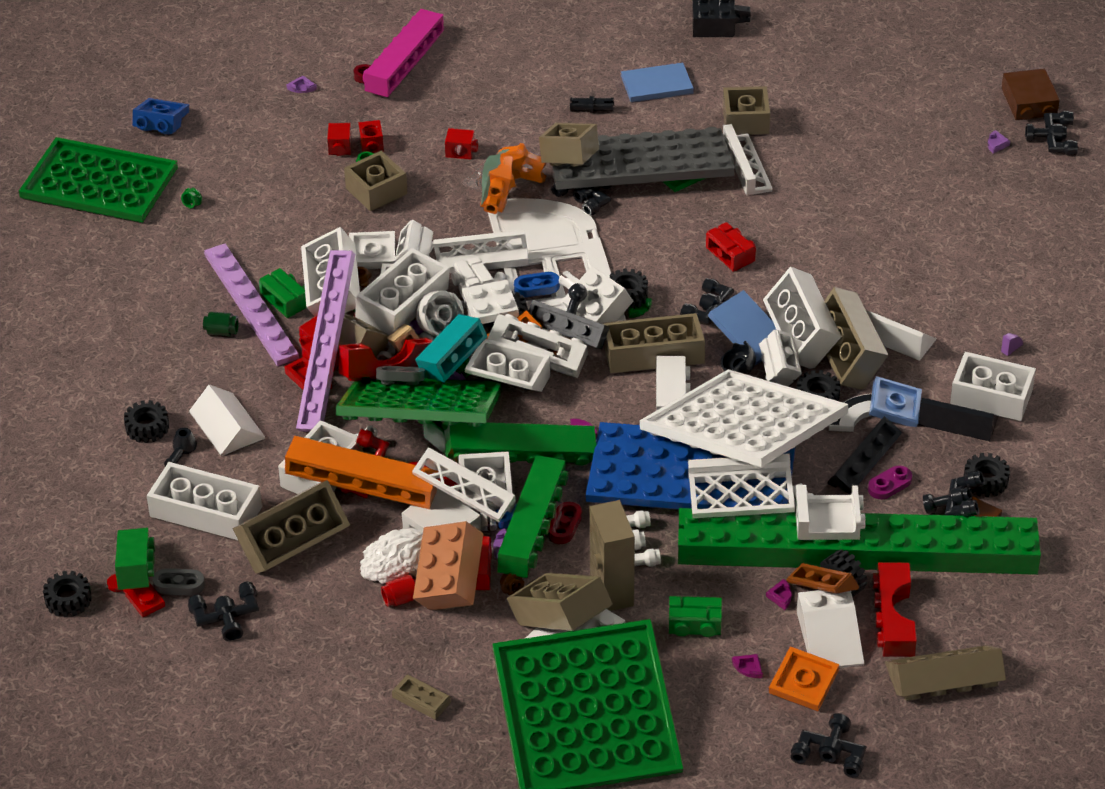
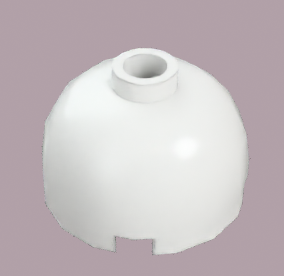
M433 291L426 294L419 301L416 308L418 325L424 332L434 337H437L458 314L464 315L460 299L456 294L447 291Z

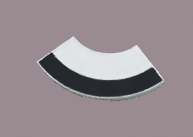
M872 394L859 395L843 402L848 404V414L830 424L829 431L853 432L855 425L860 420L871 416L869 412Z

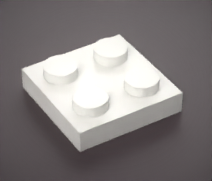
M395 231L349 233L350 239L355 244L357 267L381 269L382 263H395Z
M507 280L462 288V297L469 316L480 318L482 324L495 322L498 314L504 316L510 314L519 317L518 307Z

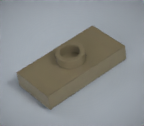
M408 674L392 690V697L435 720L451 703V696Z

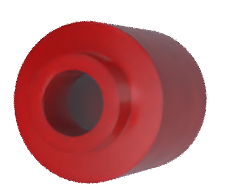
M406 575L386 582V585L381 587V594L386 606L393 605L396 607L413 601L416 578L413 579L411 575Z

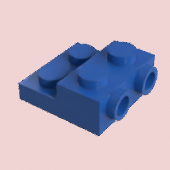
M148 98L133 109L132 126L138 127L143 131L158 130L162 134H173L181 127V118L189 113V104Z

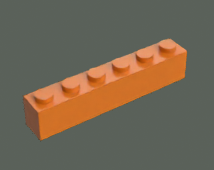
M294 435L285 455V474L317 482L328 480L329 484L426 509H430L438 489L413 475L412 471L416 465ZM423 467L421 470L428 475L438 473L437 470Z

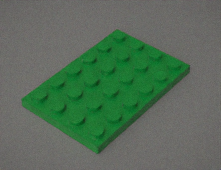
M56 137L19 189V197L143 223L178 169V163L176 160Z

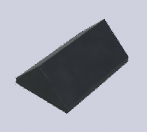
M922 398L918 425L990 442L999 415Z

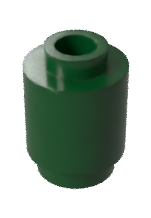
M209 312L208 316L203 318V330H207L208 335L231 336V334H237L239 318L232 313Z

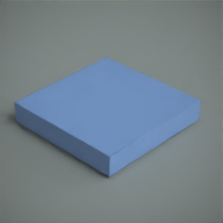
M876 376L873 381L869 415L881 419L885 416L891 422L917 427L922 389Z

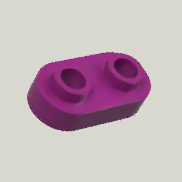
M893 466L869 481L868 493L875 499H887L911 484L912 472L904 466Z

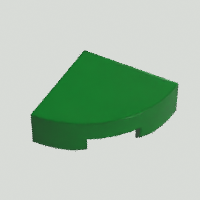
M646 298V303H642L640 308L635 306L633 310L629 306V318H636L648 312L652 305V298Z

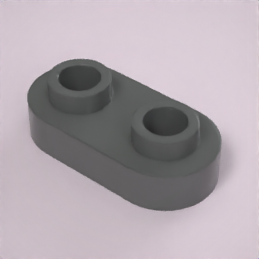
M381 366L376 368V378L381 380L382 384L387 385L395 384L396 381H405L406 385H419L420 381L425 380V369L419 367Z
M161 569L153 577L154 589L163 595L192 596L201 593L205 588L204 576L198 570Z

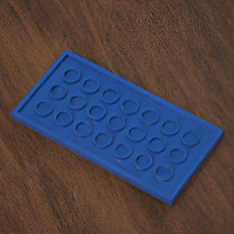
M600 422L586 490V502L607 503L620 500L622 505L671 509L692 508L688 460L728 457L712 454L710 451L701 448H692L690 445L682 442H673L663 436L652 435L650 432L641 430L640 425ZM796 446L784 453L790 454L791 478ZM786 477L773 478L771 481L781 486L786 481ZM748 479L746 483L754 488L761 482L758 479ZM722 481L720 484L730 489L735 482ZM707 482L695 483V486L702 491L710 485ZM767 485L760 490L767 497L775 491ZM740 487L734 493L743 499L749 492ZM715 488L708 495L718 500L724 493ZM781 494L773 500L777 504H789L788 499ZM754 496L748 503L752 506H759L763 501ZM728 498L722 504L728 508L734 507L738 503ZM703 499L697 505V509H708L712 504Z

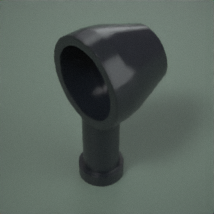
M180 428L176 431L172 444L174 451L165 460V467L168 462L177 464L183 454H189L197 448V440L190 429Z

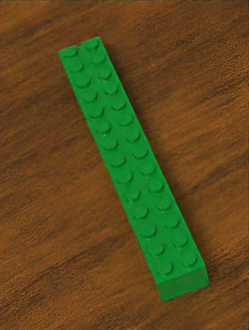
M679 508L678 565L798 568L802 563L820 567V563L837 550H843V552L846 550L849 552V556L851 554L855 556V561L859 560L861 563L859 566L864 568V570H878V563H909L910 571L1038 575L1041 552L1037 518L971 516L966 518L953 515L860 513L865 514V529L860 530V540H798L796 511L693 518L692 508Z

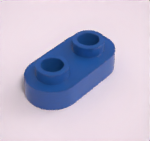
M554 272L522 275L514 280V292L520 293V296L523 295L524 298L552 294L560 288L559 276Z

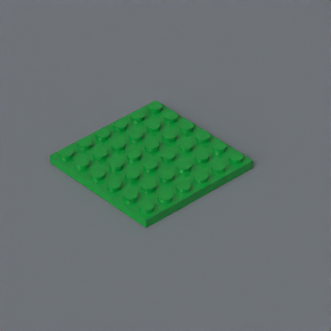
M362 377L361 381L353 382L336 405V416H343V419L346 420L368 417L369 421H382L383 418H393L392 421L398 423L407 422L408 419L417 420L421 424H430L432 421H442L444 425H456L457 422H467L468 426L478 427L482 426V423L487 422L502 392V382L449 379L441 382L425 378V380L420 381L419 385H406L405 381H396L395 384L387 385L382 384L381 380Z
M651 619L492 643L519 789H584L683 773V764Z

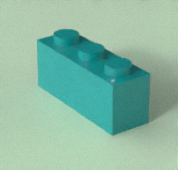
M458 314L415 360L419 368L425 369V378L445 382L488 337L480 318Z

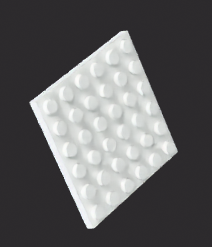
M728 369L641 419L640 429L650 432V434L669 438L673 442L688 444L692 448H701L710 451L712 454L730 457L734 461L749 463L753 467H764L772 460L780 457L788 450L848 414V404Z

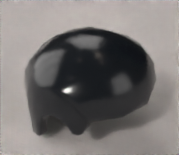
M744 341L743 345L734 343L732 349L728 350L721 358V367L724 372L729 369L747 375L756 364L755 352L747 341Z

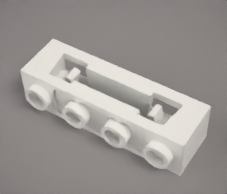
M498 314L488 336L489 340L550 355V369L578 378L588 355L587 345L582 340L565 338L555 330L548 332L532 322L523 323L510 314L505 316ZM518 334L522 335L525 340L558 351V358L553 356V352L520 341Z

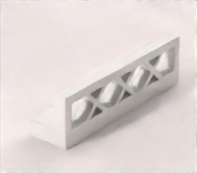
M732 124L723 125V136L746 196L772 192V186L749 134L736 135ZM745 140L746 145L742 147L739 141ZM745 154L751 155L752 158L748 161ZM751 167L758 169V172L755 175ZM756 181L764 183L765 186L755 188Z
M525 230L433 240L436 261L450 267V273L454 272L455 262L467 261L474 257L480 258L487 270L529 265ZM521 238L522 244L512 245L509 243L511 239ZM490 241L498 243L496 247H488L486 244ZM465 244H473L476 246L475 248L470 250L463 248ZM449 246L453 248L450 252L440 253L439 247Z
M429 447L412 471L413 475L497 522H500L506 511L511 513L516 505L514 494ZM426 465L433 470H437L438 473L428 475L421 470ZM443 477H447L460 485L449 487L444 484ZM467 488L481 497L471 499L466 496L465 489ZM486 501L501 507L498 513L489 509Z

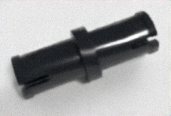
M590 96L589 98H570V111H589L590 113H594V111L614 112V97L595 98V96Z

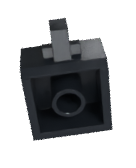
M692 0L693 37L735 36V24L750 22L751 20L750 7L735 5V0Z

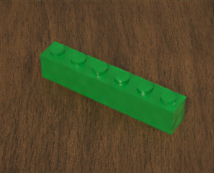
M457 422L456 425H447L445 430L446 457L459 462V455L509 452L510 463L527 461L533 464L536 455L565 460L567 463L586 465L593 460L596 447L595 426L486 422L482 423V426L473 427L468 426L467 422Z
M536 455L498 552V573H511L519 577L528 578L531 568L535 569L538 560L537 551L541 552L543 549V535H548L549 519L554 518L556 502H560L562 497V486H566L569 472L565 471V460Z

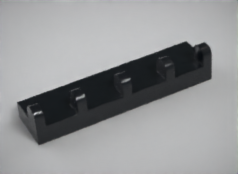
M884 416L828 480V485L835 488L839 486L844 492L851 494L852 486H858L903 432Z

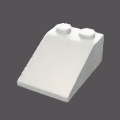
M822 590L799 592L797 615L807 653L839 664V668L864 665L856 610L851 591L837 594Z

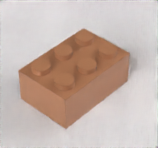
M467 521L424 527L413 599L430 610L473 605L483 533Z

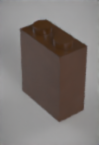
M1045 68L1003 73L1001 89L1015 120H1029L1044 117V113H1058L1060 99Z

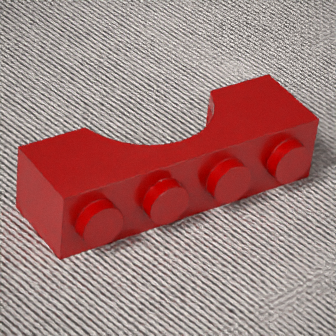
M429 338L406 339L401 350L394 357L387 360H377L372 349L362 343L339 345V374L347 377L349 381H361L362 377L377 379L376 368L381 366L418 367L415 359L433 340Z
M878 563L877 573L872 575L873 589H878V592H874V608H879V612H876L875 623L876 628H881V632H877V647L883 649V657L915 656L917 643L915 621L901 616L894 609L895 604L910 597V564Z

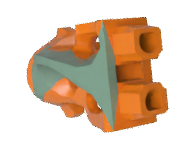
M523 143L517 146L504 147L498 151L497 155H489L482 171V199L480 207H483L485 212L492 214L502 213L507 204L509 191L511 188L516 187L515 179L523 178L538 183L545 182L546 175L542 170L546 163L541 162V156L529 152ZM529 164L532 166V168L528 169L525 168L523 165Z

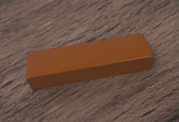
M802 563L786 579L788 583L836 594L859 588V585L850 573Z

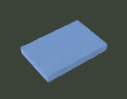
M684 63L621 71V78L630 102L692 94L694 91Z
M744 290L711 310L708 314V317L733 344L743 345V342L747 341L755 352V365L762 361L759 344L765 338H768V335L773 330L777 329L773 321Z

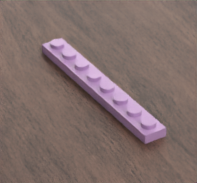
M222 244L204 250L205 257L275 364L280 366L299 359V353L227 245Z
M330 250L296 425L298 431L310 432L320 420L324 422L356 255L353 251Z

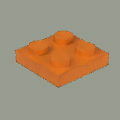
M790 646L769 686V693L819 711L839 672V664Z

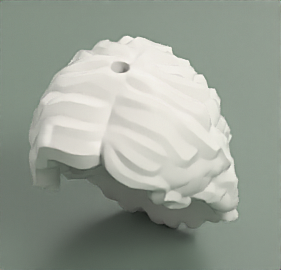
M410 528L392 530L385 535H381L378 541H374L363 551L364 559L360 561L361 576L369 581H379L381 584L406 575H411L413 579L416 578L423 532Z

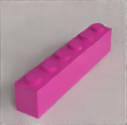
M420 9L415 16H412L409 23L393 38L388 47L384 48L373 64L364 71L363 82L365 83V91L389 97L444 31L443 14Z

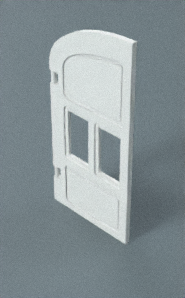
M511 198L507 199V204L502 213L492 214L488 212L493 233L525 230L529 265L542 264L544 272H554L560 277L556 264L557 261L582 258L586 272L593 266L610 278L611 271L593 218L582 209L558 201ZM592 232L593 238L588 239L587 233ZM521 238L511 239L509 243L512 245L522 244ZM515 267L503 268L510 289L515 294L514 280L518 277ZM561 284L559 290L552 293L551 297L535 299L536 301L567 311V308L562 303L566 295ZM532 300L526 301L528 310L530 308ZM624 313L617 321L626 320ZM530 341L527 342L528 344H531L542 349H550Z

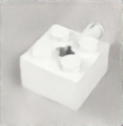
M593 266L587 270L580 280L568 271L563 272V275L567 278H564L562 275L559 277V284L568 289L575 283L583 284L586 287L587 297L579 303L576 315L601 324L616 322L633 302L624 287ZM569 294L562 300L566 308H568L570 302Z
M509 452L459 455L460 465L512 493ZM465 489L467 497L471 499L481 497L469 489ZM486 501L488 508L494 512L501 508L490 501ZM465 504L466 506H468L469 508H471V509L474 510L475 512H480V511H478V510L472 508L471 506ZM480 512L481 530L488 531V522L490 523V531L496 530V520Z

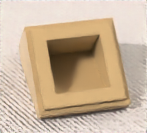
M403 324L387 337L398 352L401 350L406 339L419 338L413 328L407 324Z

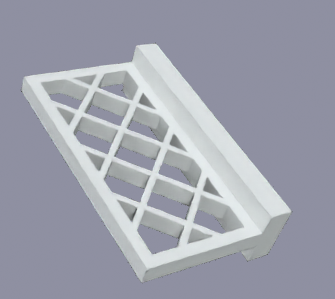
M782 454L764 467H753L749 463L734 461L730 457L688 460L693 518L795 512L790 454ZM786 477V481L781 486H778L771 480L773 478ZM748 479H758L761 481L755 488L746 483ZM722 481L735 482L730 489H727L720 483ZM707 482L710 484L704 491L695 486V483ZM765 485L775 490L769 497L760 492ZM740 487L749 492L743 499L734 493ZM715 488L724 493L718 500L708 495ZM781 494L788 499L789 504H777L773 500ZM756 496L763 503L759 506H752L748 501ZM731 498L738 504L727 508L722 503ZM703 499L712 504L708 509H697V505Z

